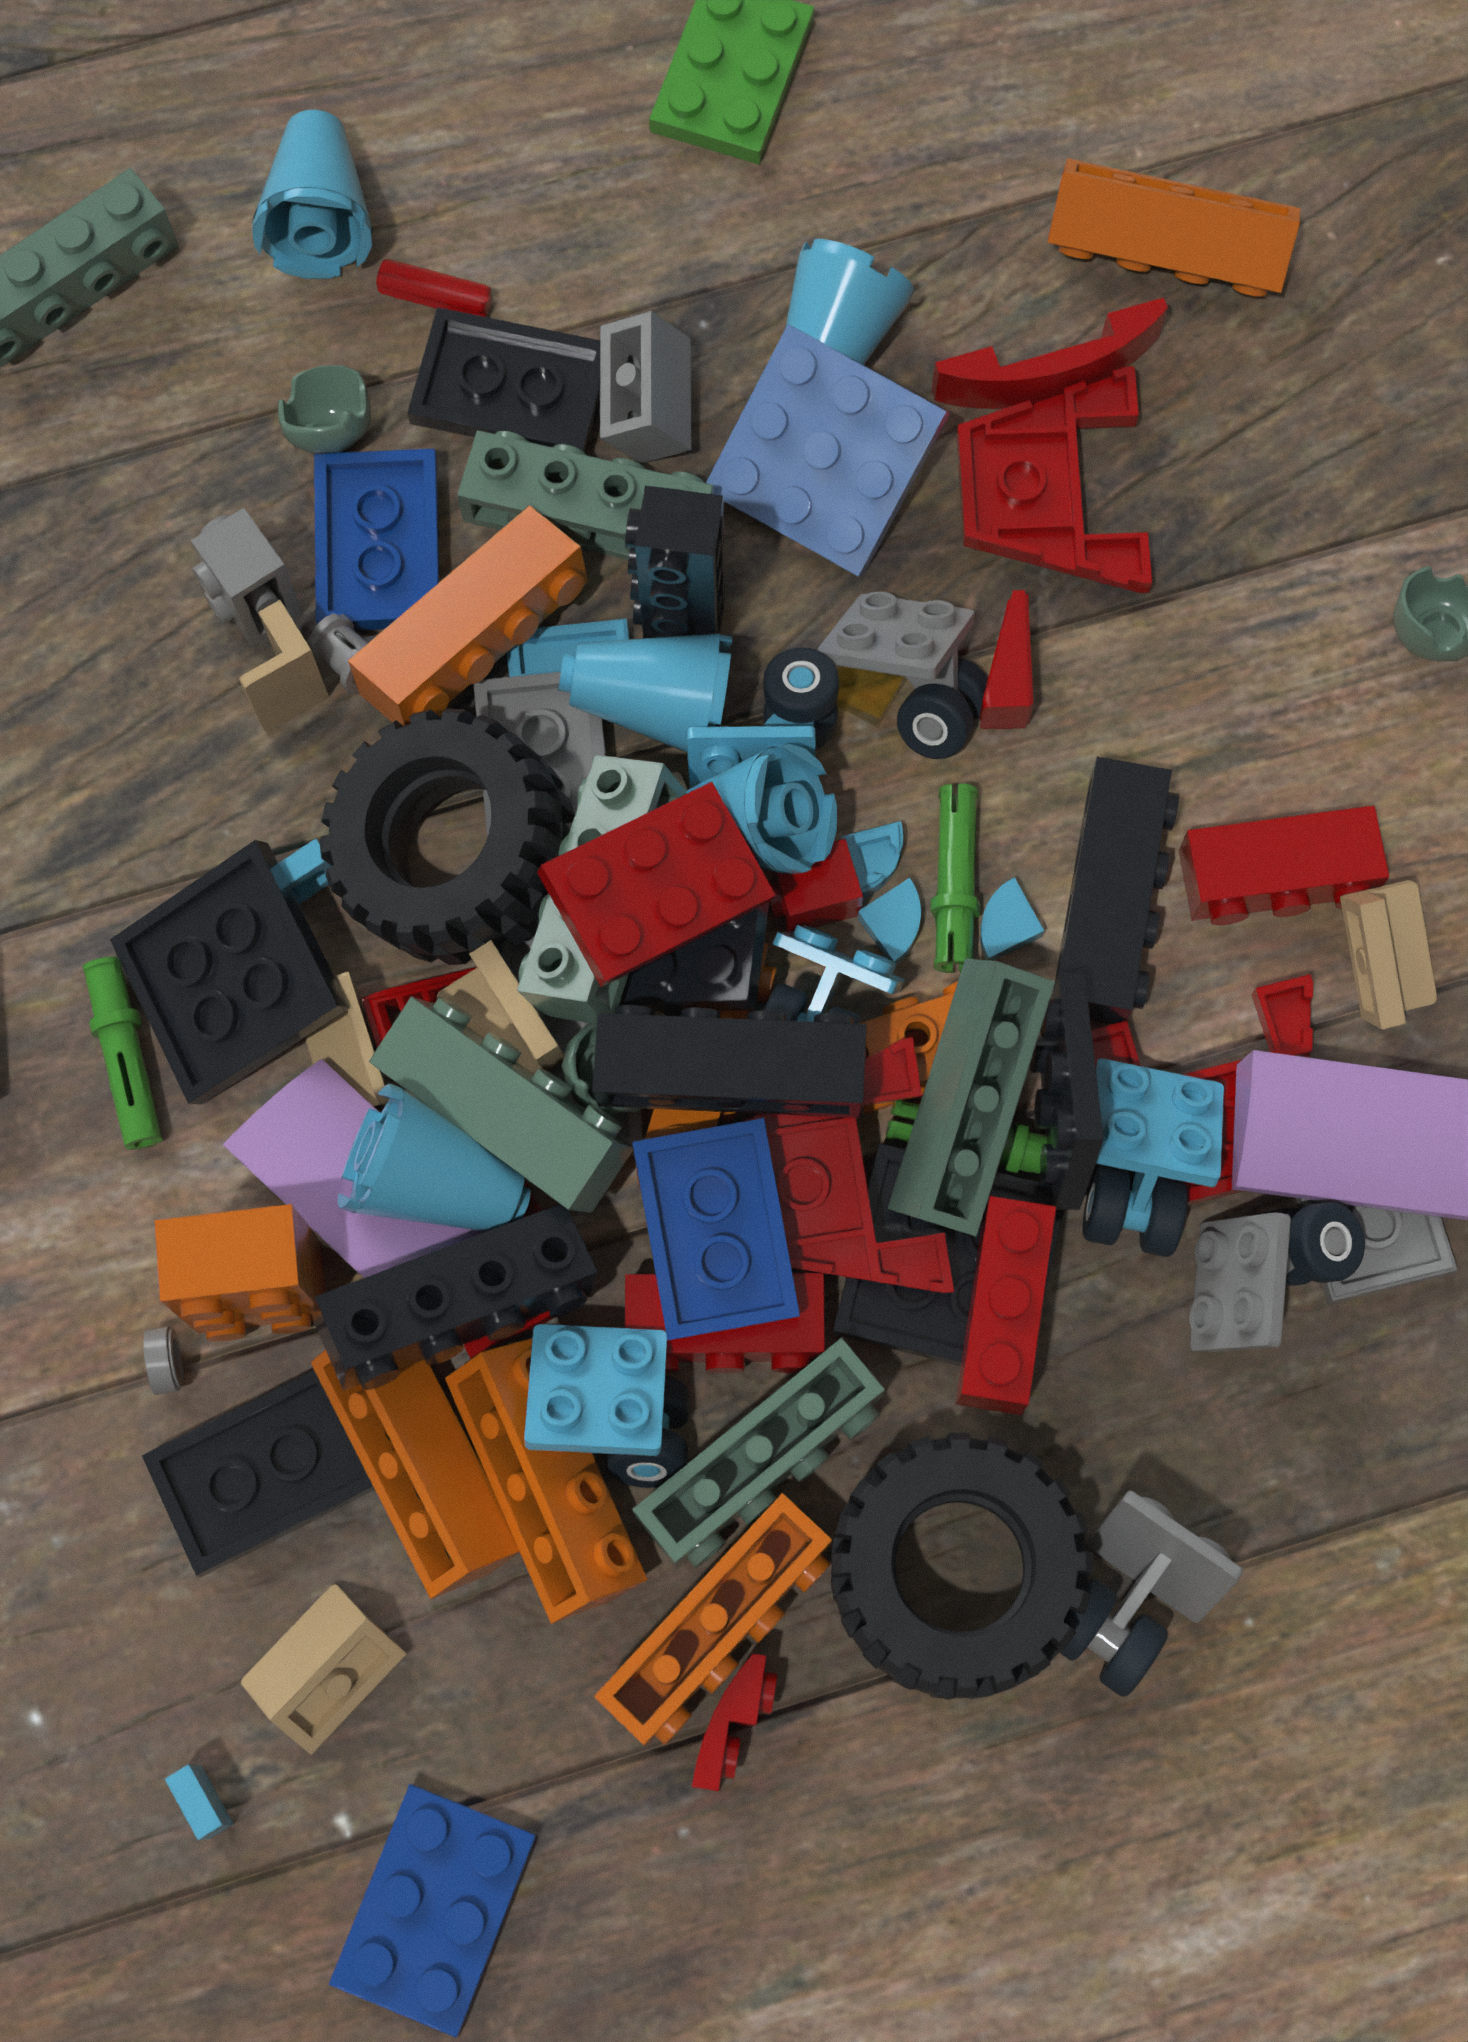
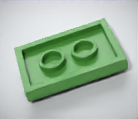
M695 0L650 115V132L760 165L814 22L815 6L794 0Z

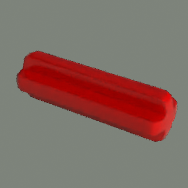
M392 259L383 260L377 272V289L383 295L436 309L439 307L487 317L491 307V288L485 284Z

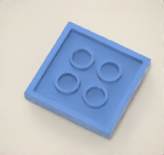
M787 324L706 483L712 484L713 494L722 495L723 501L856 576L863 577L946 423L950 412L796 327Z

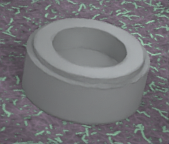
M170 1326L145 1330L143 1339L144 1358L152 1392L154 1395L180 1391L184 1383V1369L181 1348L175 1330Z

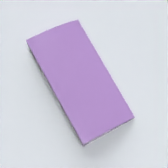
M1253 1050L1237 1064L1232 1189L1468 1220V1080Z
M320 1059L268 1100L223 1145L286 1205L292 1204L309 1227L363 1278L484 1233L485 1231L356 1214L339 1208L337 1202L338 1193L348 1197L351 1196L353 1182L342 1178V1174L352 1144L369 1108L376 1109L323 1059Z

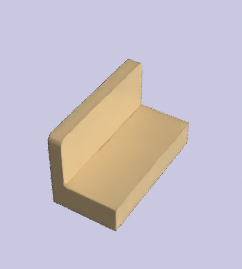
M281 600L258 612L276 656L239 678L264 732L272 730L329 697L313 653Z
M1410 880L1340 896L1361 1018L1381 1030L1406 1024L1404 1011L1432 1005L1437 1001L1419 887L1417 883Z
M490 940L471 952L469 955L477 968L439 991L437 999L439 996L444 997L469 1013L472 1019L467 1026L483 1038H485L488 1032H492L515 1046L522 1053L516 1062L531 1073L535 1074L538 1068L550 1072L561 1065L564 1059L562 1050L533 1005L517 991L519 983L493 942Z
M348 971L336 975L350 1008L307 1035L305 1040L313 1064L323 1059L380 1112L384 1109L389 1099L378 1095V1093L388 1083L385 1074L369 1063L377 1048L358 989Z
M334 1584L324 1592L243 1677L241 1685L272 1723L312 1755L405 1657L406 1653L387 1633L364 1614L338 1585Z

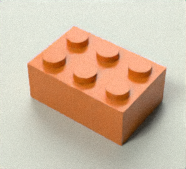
M292 1204L154 1220L160 1302L198 1334L206 1333V1340H237L246 1337V1328L271 1325L272 1332L278 1334L297 1333L311 1329L314 1297L326 1292L322 1242Z

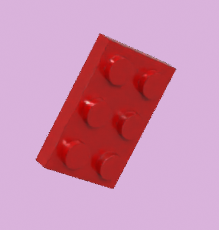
M713 782L701 786L542 864L537 871L600 987L769 903L776 896Z

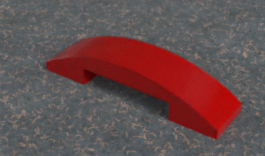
M1163 297L1107 313L1100 339L1001 367L993 346L937 361L934 365L931 388L934 400L967 408L1004 409L1027 400L1034 404L1063 394L1065 387L1082 381L1089 385L1109 378L1112 375V371L1133 364L1160 337L1168 309Z

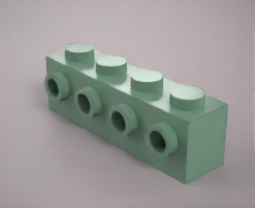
M131 167L0 255V368L179 247L165 208Z
M477 430L457 497L463 522L501 530L530 505L581 546V549L628 560L630 548L625 547L628 514L630 508L641 509L645 485L713 494V485L704 483L699 477L687 472H673L669 475L647 470L638 462L626 458H615L612 461L587 456L582 450L570 445L559 444L552 448L530 443L521 435L509 431H498L495 434Z
M595 755L589 775L582 781L579 787L577 797L578 808L569 835L561 842L558 856L687 794V791L664 763ZM547 894L539 908V925L531 950L525 955L520 965L517 991L543 1016L597 1024L598 1013L614 1014L615 1007L619 1006L629 974L600 987L553 900Z
M965 958L887 1209L977 1236L1000 1158L1007 1142L1008 1132L1021 1090L1026 1081L1038 1035L1046 1016L1047 1006L1055 981L998 961Z
M411 996L369 1060V1063L463 1130L472 1139L568 1210L592 1213L634 1150L630 1143L617 1135L622 1125L612 1116L591 1104L584 1111L567 1099L572 1089L548 1071L538 1068L535 1074L520 1065L516 1061L522 1053L503 1038L492 1032H488L485 1038L473 1031L467 1026L472 1016L458 1005L441 996L438 997L435 1003Z
M842 1338L839 1339L632 1510L636 1519L676 1569L687 1560L690 1561L694 1568L699 1567L726 1544V1541L720 1535L722 1531L739 1517L747 1525L751 1524L777 1499L772 1490L791 1474L800 1483L830 1458L823 1449L842 1432L852 1440L877 1420L881 1414L874 1406L881 1401L885 1389Z

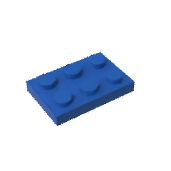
M433 448L314 454L316 624L325 617L336 613L338 615H346L352 621L354 631L385 629L440 582L438 459L436 450Z
M764 1118L632 1142L667 1340L800 1317Z
M409 1784L328 1985L457 2038L460 2035L537 1835L416 1785Z

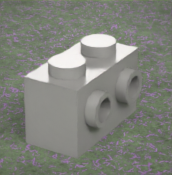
M652 311L601 325L600 439L639 463L691 450V338Z
M244 507L230 516L223 515L213 519L205 525L200 535L190 540L200 561L199 564L192 567V570L206 591L203 594L208 604L223 625L233 619L252 647L268 637L259 616V611L281 600L293 621L303 615L284 563Z

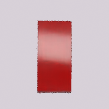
M752 1654L736 1673L723 1693L705 1732L696 1761L691 1787L719 1791L721 1778L735 1779L740 1738L727 1736L729 1723L756 1727L758 1712L772 1714L777 1673L764 1671L765 1655Z

